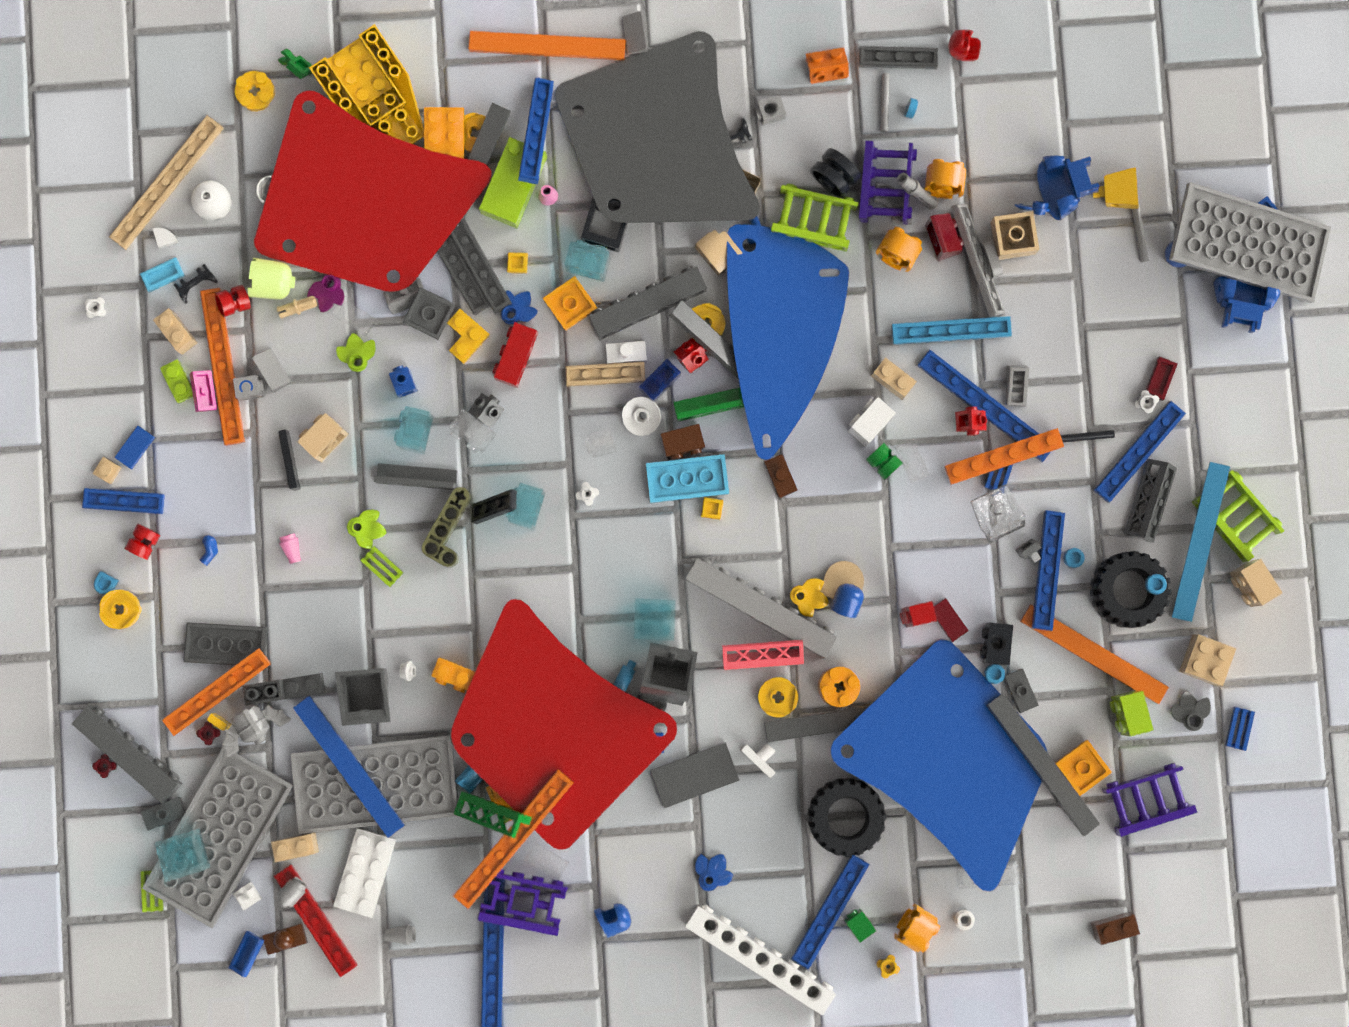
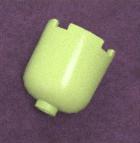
M253 257L249 271V279H252L251 288L248 287V297L284 299L289 294L290 288H295L296 277L292 276V271L286 263Z

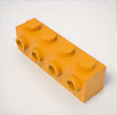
M439 657L431 676L436 678L435 682L444 686L447 683L454 685V690L465 693V690L469 688L475 671Z

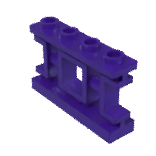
M501 869L496 878L520 882V885L512 884L510 894L498 892L500 881L492 880L490 885H495L491 904H480L478 921L558 936L561 919L551 917L555 898L565 899L568 887L564 885V882L553 879L552 883L545 882L544 878L539 876H532V879L525 878L524 874L519 872H512V875L505 874V870ZM536 885L560 890V892H551L549 902L538 900L540 889L532 887ZM515 890L534 893L530 912L511 909ZM496 900L508 902L506 913L513 914V917L486 912V909L494 910ZM536 908L547 910L545 920L553 922V925L526 920V917L534 918Z

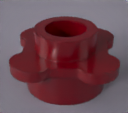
M209 721L205 722L204 726L196 732L197 737L203 740L205 745H211L213 740L221 734L220 730L216 729Z
M102 754L101 759L94 762L92 768L100 774L101 778H107L109 773L117 768V764L112 762L106 754Z

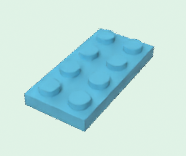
M725 454L646 463L650 503L729 494Z

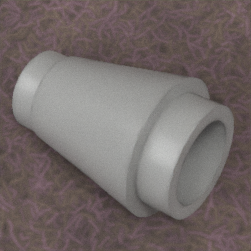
M408 924L386 929L385 940L410 945V943H415L416 928Z

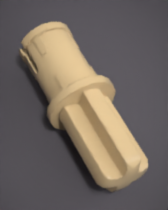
M314 296L298 301L294 299L292 303L278 306L277 312L286 310V312L278 314L281 319L293 314L300 315L303 311L317 307V301Z

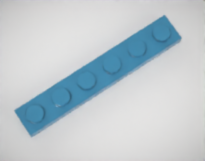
M1010 316L891 325L893 345L1012 336Z

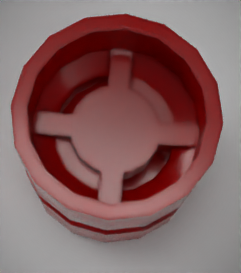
M243 285L232 287L229 292L222 290L214 294L222 317L233 315L236 310L242 312L251 308L248 294Z
M137 523L132 532L134 537L129 538L124 549L148 560L153 551L151 546L157 544L161 535Z

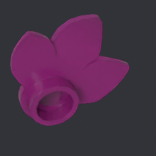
M326 275L322 281L314 282L311 285L307 297L314 296L315 299H318L320 311L326 312L333 307L334 303L341 306L344 302L345 294L340 288V279L332 275ZM334 282V285L329 287L330 283Z

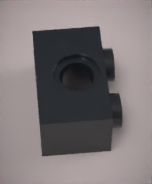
M988 622L986 626H983L982 638H985L984 646H981L980 658H983V663L1010 665L1013 625ZM994 638L1000 640L1001 645L998 649H994L991 645Z

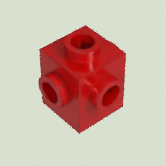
M693 338L684 342L674 351L681 365L690 374L709 360L705 354L707 350Z
M966 407L964 411L955 412L956 432H967V436L979 435V431L987 430L986 411L977 410V407Z

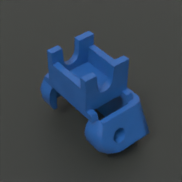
M1045 156L1039 164L1037 180L1043 202H1048V206H1051L1049 214L1055 220L1061 221L1078 208L1080 197L1099 191V183L1091 185L1086 167L1091 165L1090 156L1074 162H1070V159H1065L1064 156Z
M1223 276L1216 278L1213 282L1217 303L1225 308L1221 327L1226 328L1228 324L1231 325L1233 323L1248 325V333L1260 330L1263 312L1272 309L1281 294V291L1276 288L1267 287V290Z

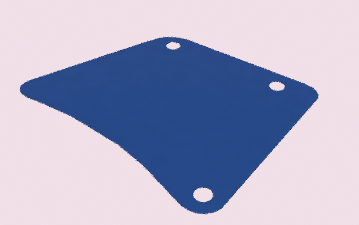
M939 640L833 741L831 755L834 762L840 768L881 790L906 808L949 850L981 890L993 891L1000 883L1042 781L986 707L1000 693L952 642ZM958 664L962 666L964 672L961 677L957 678L951 674V667ZM1023 719V721L1026 723V725L1029 727V729L1032 731V733L1035 735V737L1038 739V741L1041 743V745L1047 752L1046 745L1041 739V737ZM847 744L852 746L854 749L853 756L850 758L843 757L841 754L842 746Z

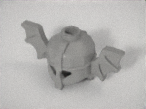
M257 704L252 706L250 710L245 709L241 715L231 719L233 728L225 730L226 739L222 746L226 750V757L228 758L239 751V736L243 742H254L256 745H259L267 739L265 735L270 728L267 720L281 727L289 722L291 718L284 714L283 709L274 710L269 705L263 711L259 709Z

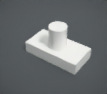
M645 341L606 344L607 364L647 361Z
M768 743L757 754L747 744L740 749L769 778L776 773L765 763L775 752Z

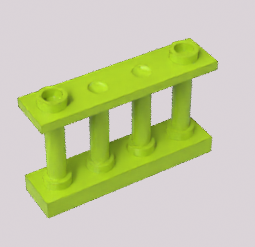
M794 184L782 185L780 193L785 194L780 221L773 223L771 232L786 234V236L793 238L794 236L804 238L805 241L813 242L822 247L847 252L850 240L846 239L845 232L850 210L856 211L859 202H855V199L850 197H843L842 199L798 189ZM793 196L805 199L799 226H796V228L788 226L789 224L787 223ZM812 201L824 203L819 227L815 232L808 231V228H806ZM831 205L843 208L838 232L835 236H829L825 232Z
M1230 470L1224 493L1234 486L1241 495L1222 512H1219L1215 530L1242 562H1249L1255 557L1252 554V549L1271 532L1277 535L1285 530L1282 528L1281 521L1273 517L1243 483L1242 476L1237 471ZM1201 496L1191 501L1197 509ZM1247 501L1254 511L1234 528H1230L1225 522L1226 518ZM1260 516L1267 526L1247 543H1243L1239 539V533Z

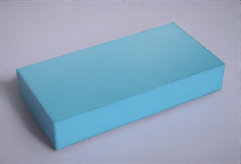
M175 257L140 273V276L147 291L150 293L184 277L185 274L178 259Z

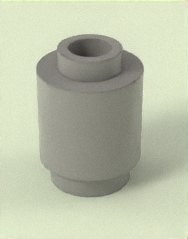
M298 877L290 879L278 892V902L285 908L288 906L293 907L305 893L307 885Z

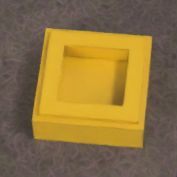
M508 252L507 273L527 274L528 253Z
M704 497L701 517L721 520L723 500Z
M211 713L207 718V721L222 731L229 729L232 725L216 713Z

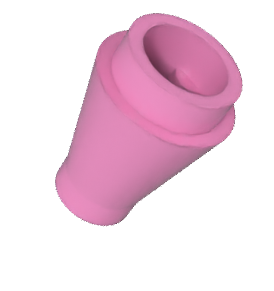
M544 185L539 192L538 198L543 205L550 206L557 201L558 193L550 185Z
M295 533L280 537L279 545L288 558L289 563L301 561L298 537L295 536Z

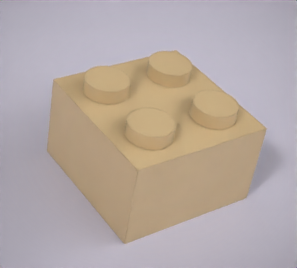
M1033 211L993 217L990 224L993 243L999 260L1035 255L1039 251Z
M326 413L317 416L313 421L314 425L309 430L305 429L299 435L300 439L297 441L313 458L320 462L349 435Z
M1262 559L1246 562L1229 573L1232 577L1230 578L1232 584L1240 589L1242 600L1246 605H1250V607L1263 606L1282 594L1281 589Z
M1194 634L1190 639L1179 672L1215 686H1223L1236 648L1205 636Z

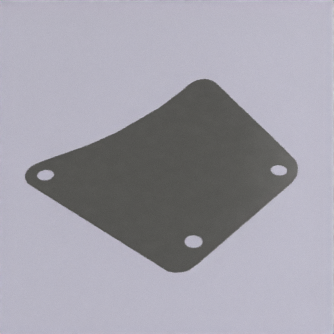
M703 31L693 32L649 49L647 52H641L625 60L563 82L557 87L555 98L596 205L600 212L608 219L618 223L751 220L759 214L760 205L737 160L722 114L718 90L716 44L713 37ZM700 40L705 43V49L702 52H695L692 46L695 41ZM580 105L584 108V114L581 117H574L571 114L574 106ZM614 198L618 199L621 202L620 208L616 211H611L608 208V202Z

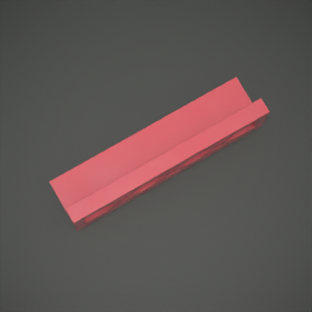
M803 640L722 645L724 670L804 664ZM793 646H799V649H789V648H790V647H793ZM770 648L778 649L774 651H768ZM752 649H756L758 652H749V651L752 650ZM727 651H736L738 653L727 654Z

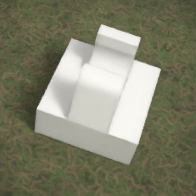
M249 882L233 893L243 910H246L262 899L252 882Z

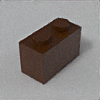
M699 424L661 433L666 458H671V460L683 458L682 455L690 453L691 456L702 453V449H705Z
M1131 912L1091 922L1096 942L1100 945L1140 935L1135 914Z

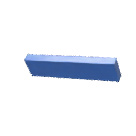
M84 488L82 508L163 514L165 495Z

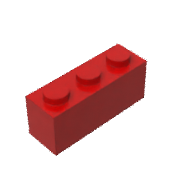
M514 322L513 327H509L506 335L508 338L507 344L502 345L499 353L502 356L501 360L495 364L492 372L496 381L518 388L538 336L537 330Z
M932 601L901 608L902 612L899 613L902 625L905 624L906 628L937 621Z

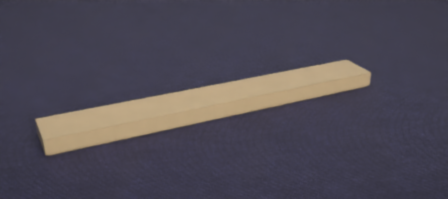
M207 115L109 238L127 250L224 128Z

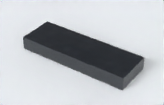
M286 429L280 430L278 433L288 485L293 491L300 490L290 432Z
M510 489L472 504L471 523L479 524L516 510L517 491Z

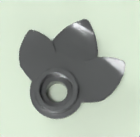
M1185 691L1180 697V706H1172L1171 713L1176 721L1184 724L1186 729L1197 731L1203 726V719L1210 714V700L1206 697L1197 701L1191 693ZM1192 717L1196 719L1194 725L1190 723V718Z

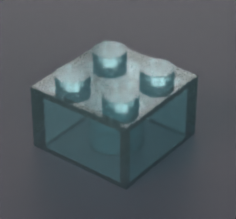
M576 240V243L571 241L565 261L566 272L605 282L611 260L610 252L606 251L607 248L595 245V247L587 246L588 243Z
M405 406V410H402L399 416V422H401L400 430H396L394 436L396 445L402 450L424 455L434 416L429 411Z
M520 483L519 487L515 486L514 488L517 491L516 510L507 513L506 517H508V522L512 525L534 531L545 492L543 489Z
M635 599L634 639L674 641L676 600Z
M200 828L154 842L165 882L211 868Z

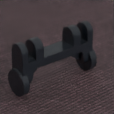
M742 118L739 130L730 138L731 141L739 138L741 143L744 144L746 143L744 135H747L749 141L752 140V136L745 119Z
M206 264L202 265L205 271L202 272L200 268H197L196 271L199 275L186 283L183 278L179 280L182 284L181 287L177 283L173 284L185 304L188 303L187 295L192 287L203 280L218 282Z

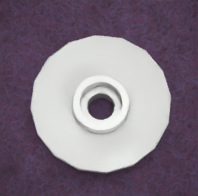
M642 396L633 398L623 408V424L634 435H649L660 424V409L650 398ZM641 412H644L646 414L645 419H642L640 417Z

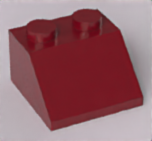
M950 213L930 216L925 227L937 260L941 261L959 255L963 251L964 243L962 237L957 235L956 220L951 218Z

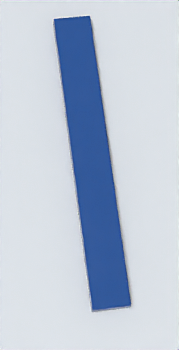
M931 350L926 353L917 365L968 406L986 411L987 420L1015 442L1039 434ZM1050 452L1036 456V458L1044 462Z
M308 696L293 707L385 835L389 838L404 827L403 821L312 697Z
M495 877L493 880L500 881L498 892L505 893V879ZM489 884L484 890V903L491 904L495 885ZM496 900L495 909H486V912L504 915L505 902ZM483 922L481 1027H502L504 926Z

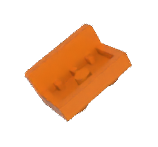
M844 47L806 54L811 84L849 77V64Z

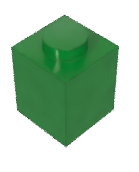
M854 909L846 915L847 919L844 921L860 943L876 932V929L861 909L858 911Z

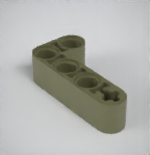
M457 487L452 491L421 547L425 556L448 568L456 566L459 561L458 554L445 545L471 501V494L465 488ZM464 492V496L466 498L465 500L461 499L459 501L458 505L461 506V508L459 509L455 505H452V502L457 504L459 500L457 494H462ZM450 509L456 510V517L453 519H448L446 516L447 511ZM440 526H445L446 534L439 537L437 529ZM431 543H434L437 548L433 554L427 552V546ZM447 553H452L454 556V560L450 564H446L444 561V556Z

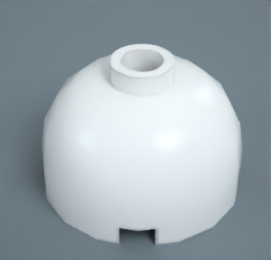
M212 180L203 181L193 189L191 195V205L195 213L208 221L224 218L232 206L231 195L228 189L221 183Z

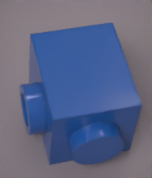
M407 366L395 367L392 369L393 372L389 373L399 398L418 391L411 371Z

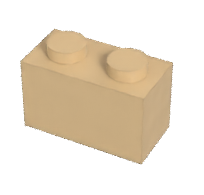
M168 308L153 319L174 349L183 355L198 343L171 309Z
M886 357L871 375L872 378L901 400L905 398L917 382Z
M316 832L271 842L275 862L313 855L319 852Z

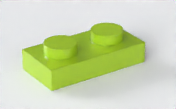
M178 359L160 367L178 404L193 397L191 383Z

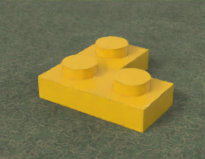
M461 309L447 322L452 329L461 335L449 352L465 364L490 334Z

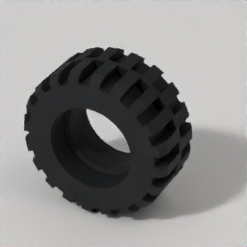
M1139 551L1122 552L1112 555L1101 562V566L1094 571L1095 576L1090 582V585H1092L1090 596H1093L1094 599L1092 604L1094 607H1097L1099 610L1097 613L1101 617H1105L1108 623L1115 624L1117 627L1135 628L1153 623L1157 617L1163 615L1165 612L1163 609L1168 607L1170 602L1167 599L1171 595L1172 589L1168 588V584L1171 581L1170 577L1166 578L1165 576L1166 569L1158 565L1160 562L1156 558L1152 559L1149 554H1141ZM1125 571L1137 572L1145 581L1150 575L1159 574L1167 582L1164 592L1154 595L1147 591L1144 603L1134 609L1121 606L1113 592L1116 577Z
M838 778L825 783L822 788L816 791L817 793L812 797L810 807L808 808V825L813 837L825 850L837 856H859L864 854L863 852L866 850H871L873 845L879 842L880 836L886 827L884 826L886 820L885 807L880 796L870 786L853 778ZM842 798H851L858 801L865 811V823L862 829L852 836H841L835 833L828 823L830 807L834 802Z

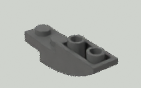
M323 673L242 686L245 706L326 693Z

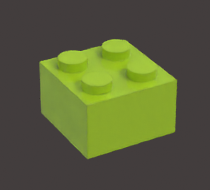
M1130 691L1111 696L1110 708L1116 714L1117 721H1115V726L1118 733L1120 732L1123 736L1131 737L1154 731L1143 691Z

